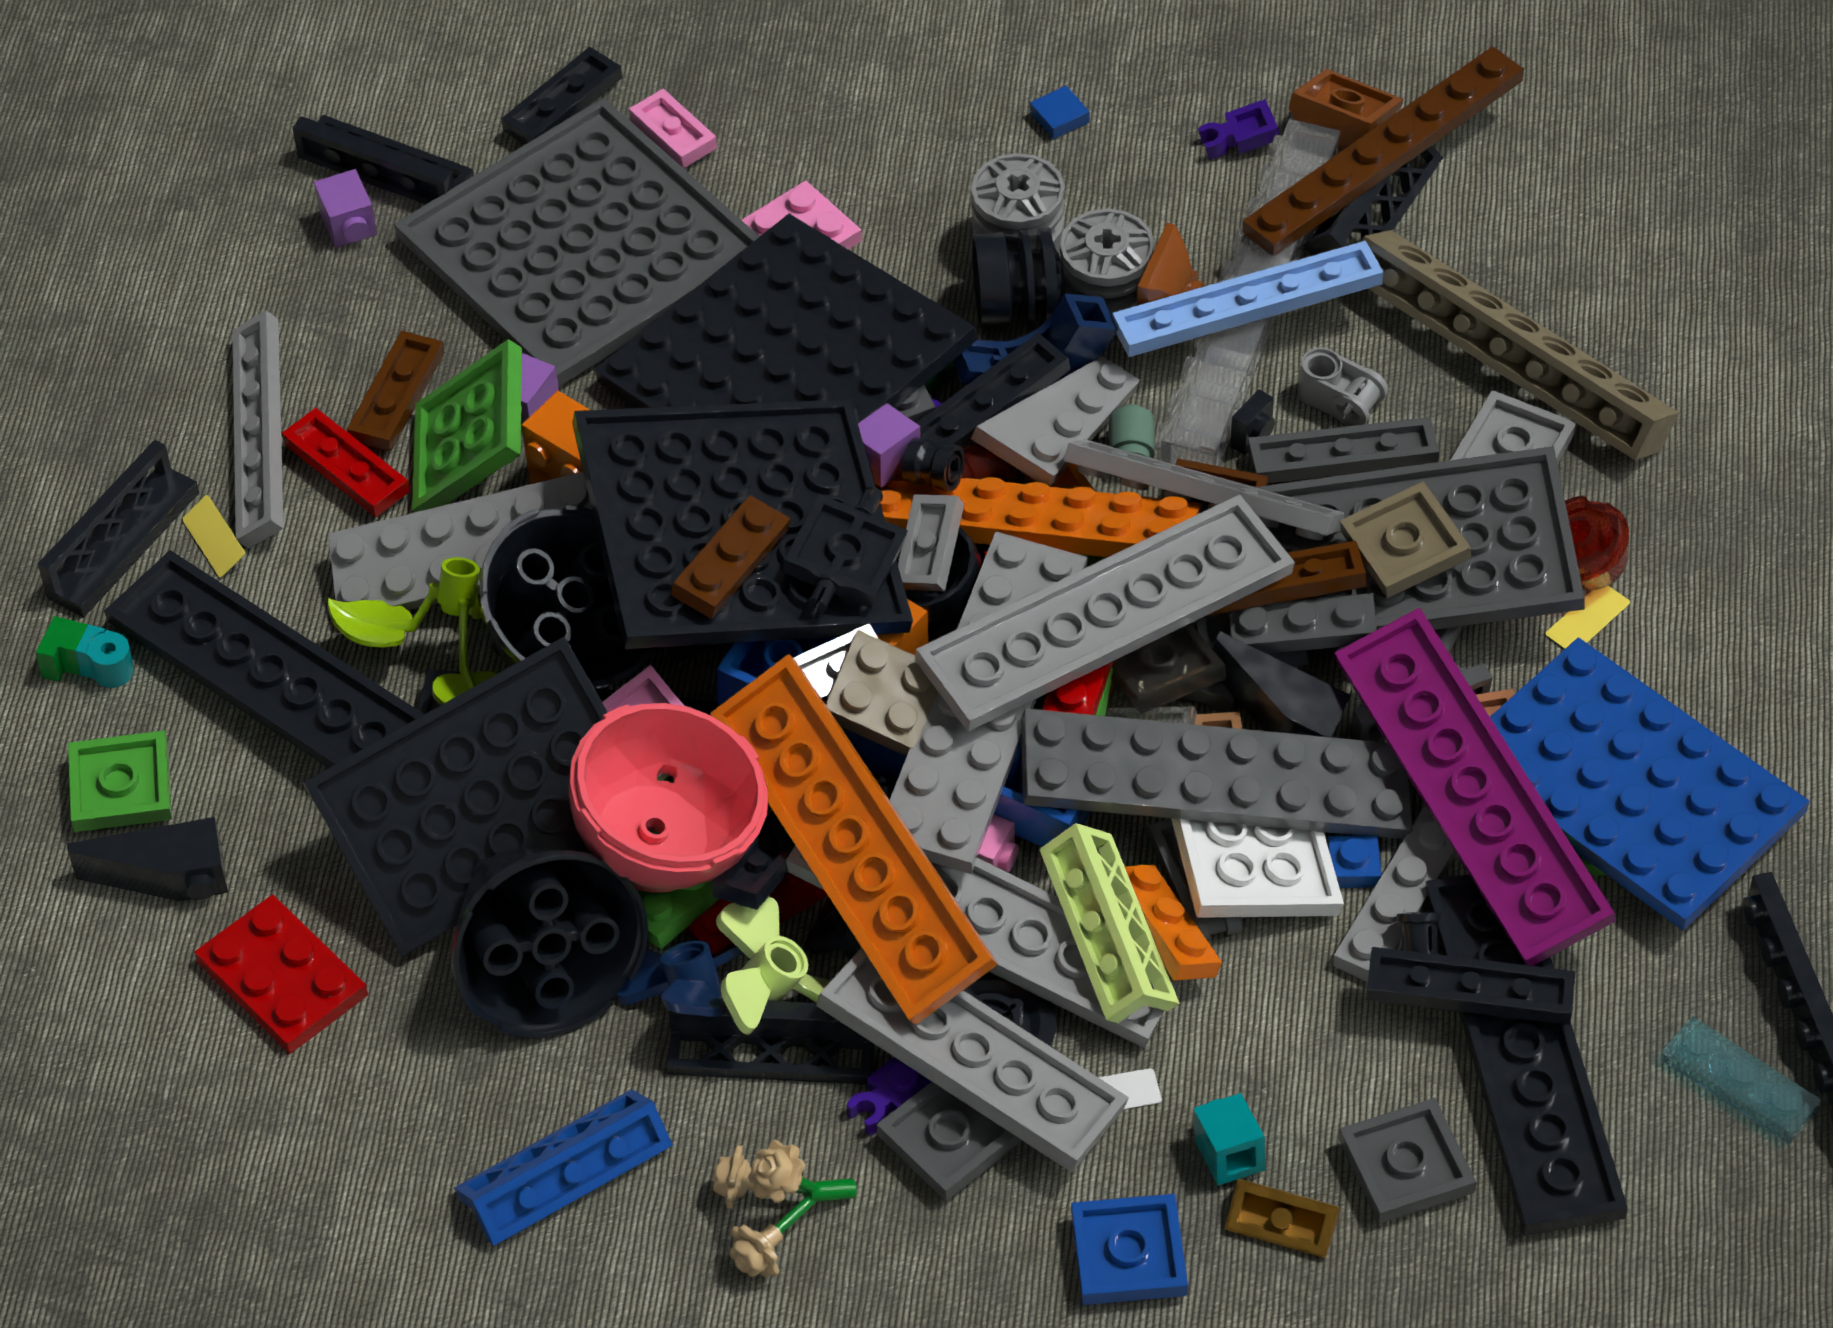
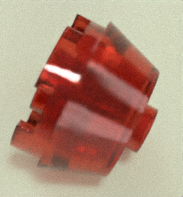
M1576 496L1565 500L1582 588L1587 591L1602 589L1616 581L1627 566L1629 558L1628 522L1624 515L1608 502L1588 501L1586 496Z

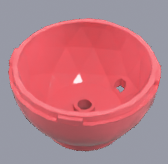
M668 703L639 704L631 707L629 704L621 706L604 714L602 720L592 726L579 742L571 760L568 796L575 828L591 854L602 858L619 876L627 877L638 891L652 893L670 892L711 881L740 861L757 838L766 818L768 790L763 770L758 763L759 756L743 735L739 736L733 729L713 716L691 707ZM661 773L668 774L673 777L674 783L659 781L657 776ZM648 830L654 831L658 834H652Z

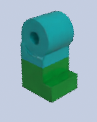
M57 616L53 617L35 652L41 678L57 682L60 681L63 673L67 672L93 678L103 687L115 688L127 683L134 673L129 643L123 635L106 630L105 628Z

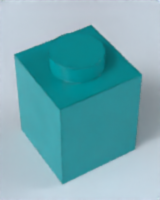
M1242 1093L1223 1099H1215L1193 1108L1195 1143L1218 1186L1266 1170L1265 1136Z

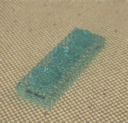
M1693 1016L1663 1049L1661 1058L1663 1062L1789 1145L1819 1110L1821 1099Z

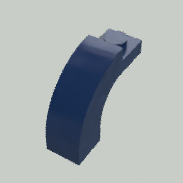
M1064 294L1048 320L1035 331L1009 341L977 340L957 356L953 363L962 384H969L1034 335L1040 333L1069 358L1070 370L1053 382L1055 383L1095 361L1109 345L1118 329L1103 297Z

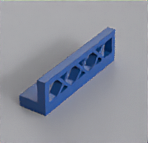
M631 1089L457 1185L454 1189L460 1201L474 1211L487 1241L492 1245H496L668 1149L673 1144L654 1102Z

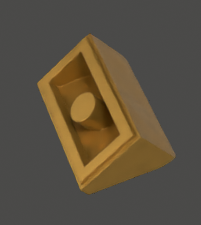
M1238 1179L1224 1229L1326 1258L1342 1207L1244 1179Z

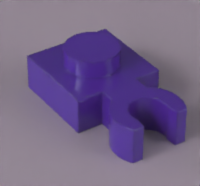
M1266 99L1224 113L1226 122L1223 124L1212 122L1198 128L1200 140L1205 145L1208 159L1221 157L1229 148L1234 146L1237 147L1239 154L1281 140L1278 126Z
M893 1057L867 1078L868 1090L871 1092H861L850 1098L847 1103V1116L852 1119L862 1111L873 1113L871 1117L864 1121L865 1133L868 1136L877 1133V1124L932 1081Z

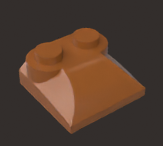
M1325 69L1292 92L1288 109L1292 114L1291 124L1297 128V132L1301 136L1309 139H1323L1335 144L1339 151H1343L1396 114L1402 107L1404 99Z
M1166 223L1137 286V306L1205 287V283L1199 281V272L1192 270L1184 241L1174 224Z

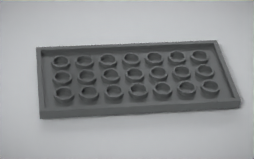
M1554 446L1255 487L1344 512V519L1422 481L1425 482L1470 545L1471 559L1389 598H1386L1364 566L1367 587L1296 599L1306 600L1373 593L1377 630L1419 607L1434 630L1585 609V598ZM1192 497V502H1202V512L1208 510L1207 501ZM1279 523V527H1267L1287 553L1347 542L1341 531L1327 536L1324 535L1323 540H1314L1295 534L1296 527L1284 523ZM1229 612L1207 615L1196 620L1201 658H1206L1220 631L1231 636Z

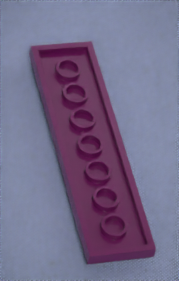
M1420 607L1334 653L1338 665L1524 965L1534 966L1616 922L1615 913Z

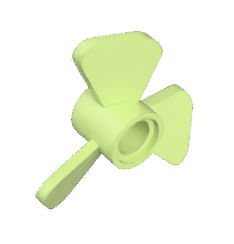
M768 896L757 910L731 903L718 914L716 918L717 927L750 958L741 970L730 972L721 983L722 998L741 1032L744 1034L752 1033L760 1022L767 1001H781L791 989L817 1003L821 991L831 981L807 975L808 960L803 950L794 941L779 936V907L775 899Z

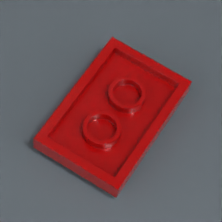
M273 894L194 951L197 963L289 1054L293 1053L368 996L366 984Z

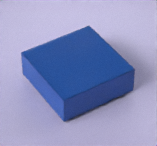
M1067 86L1030 102V114L1052 139L1090 122V111Z

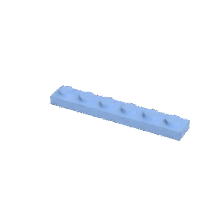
M1362 241L1112 313V318L1118 329L1116 332L1128 357H1132L1382 285L1384 272L1367 242Z

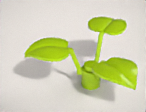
M453 557L442 562L439 584H429V592L413 619L411 613L402 605L391 606L380 600L341 602L328 599V612L335 627L353 642L369 647L401 645L405 640V632H415L436 598L441 604L443 612L459 616L460 674H443L433 682L432 695L440 705L496 675V673L490 671L470 674L468 668V614L473 619L482 618L487 624L482 609L480 593L477 594L480 568L477 563L470 559Z

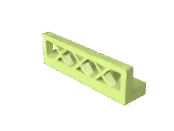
M1075 823L1039 849L1106 1020L1119 1023L1144 1005L1165 1011H1170L1180 1003L1112 834Z

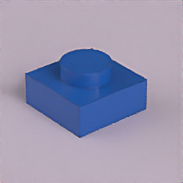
M1378 835L1328 836V849L1339 888L1375 887L1381 878Z

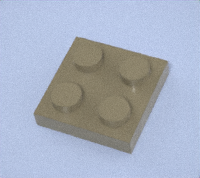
M1424 481L1340 520L1341 533L1347 542L1356 540L1363 565L1386 598L1471 559L1470 545Z
M857 629L825 704L841 727L907 757L910 748H914L920 738L938 691L916 663L915 655Z

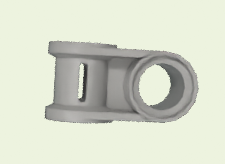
M1317 347L1307 351L1302 358L1297 387L1300 400L1308 406L1315 407L1337 418L1346 426L1366 424L1371 408L1375 403L1383 401L1389 392L1385 379L1379 373L1362 367L1338 355L1331 349Z

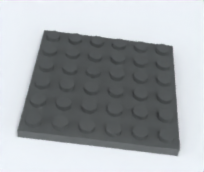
M605 98L600 99L449 190L446 194L439 196L394 223L396 237L505 340L509 339L522 347V353L556 366L558 387L623 347L760 237Z

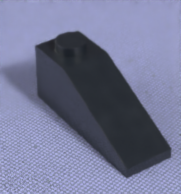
M1221 631L1204 662L1264 731L1332 737L1351 696Z
M215 817L67 843L70 861L75 877L78 880L175 901L203 900L213 895L228 893L222 844Z

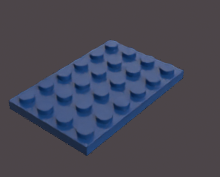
M1579 637L1490 716L1576 853L1682 931L1787 832L1808 809L1810 800Z

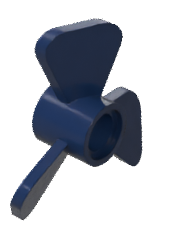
M704 941L684 942L668 949L663 954L646 948L642 964L633 982L627 979L622 988L616 993L618 1001L622 1005H630L662 994L661 998L664 1007L670 1011L707 1017L723 1016L725 1011L719 999L721 996V983L716 967L738 957L743 952L737 946H734L713 958L708 943Z

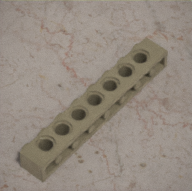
M1388 230L1363 237L1362 241L1367 242L1384 272L1382 285L1368 288L1369 290L1630 458L1638 460L1661 452L1679 412L1394 231Z

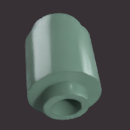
M1136 404L1124 405L1114 410L1109 416L1108 446L1154 459L1155 419L1153 414L1146 408Z

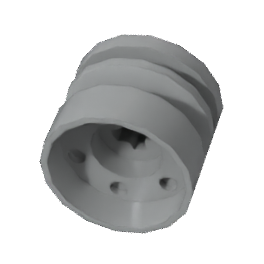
M1013 153L1002 155L983 164L974 175L971 187V210L973 213L971 234L1002 231L1006 238L1008 251H1016L1019 230H1028L1031 249H1037V229L1050 228L1057 252L1060 253V241L1065 222L1063 215L1065 184L1061 173L1049 161L1029 154Z
M1105 208L1088 211L1074 218L1063 230L1060 241L1062 296L1064 294L1103 297L1111 316L1114 312L1137 306V286L1155 249L1151 229L1140 218L1122 210Z

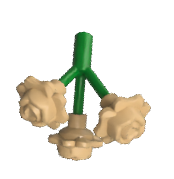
M773 1140L769 1144L768 1149L757 1151L752 1168L749 1161L744 1159L743 1146L737 1145L731 1157L720 1156L718 1158L719 1164H716L714 1167V1175L712 1177L714 1182L713 1190L725 1197L727 1209H733L734 1202L737 1198L744 1196L747 1190L754 1191L755 1196L758 1198H770L776 1203L782 1202L786 1193L803 1194L804 1198L775 1226L769 1224L761 1232L751 1230L746 1225L734 1226L731 1229L734 1242L729 1254L734 1259L735 1266L741 1272L748 1273L749 1277H755L759 1273L766 1278L770 1275L777 1276L780 1270L776 1263L778 1257L774 1248L783 1240L782 1234L816 1202L855 1198L857 1194L855 1180L853 1178L812 1182L803 1178L801 1173L805 1169V1162L798 1158L800 1153L799 1147L793 1144L783 1145L778 1140Z

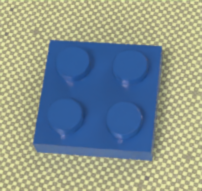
M1175 1194L1071 1202V1218L1082 1305L1188 1296V1280Z

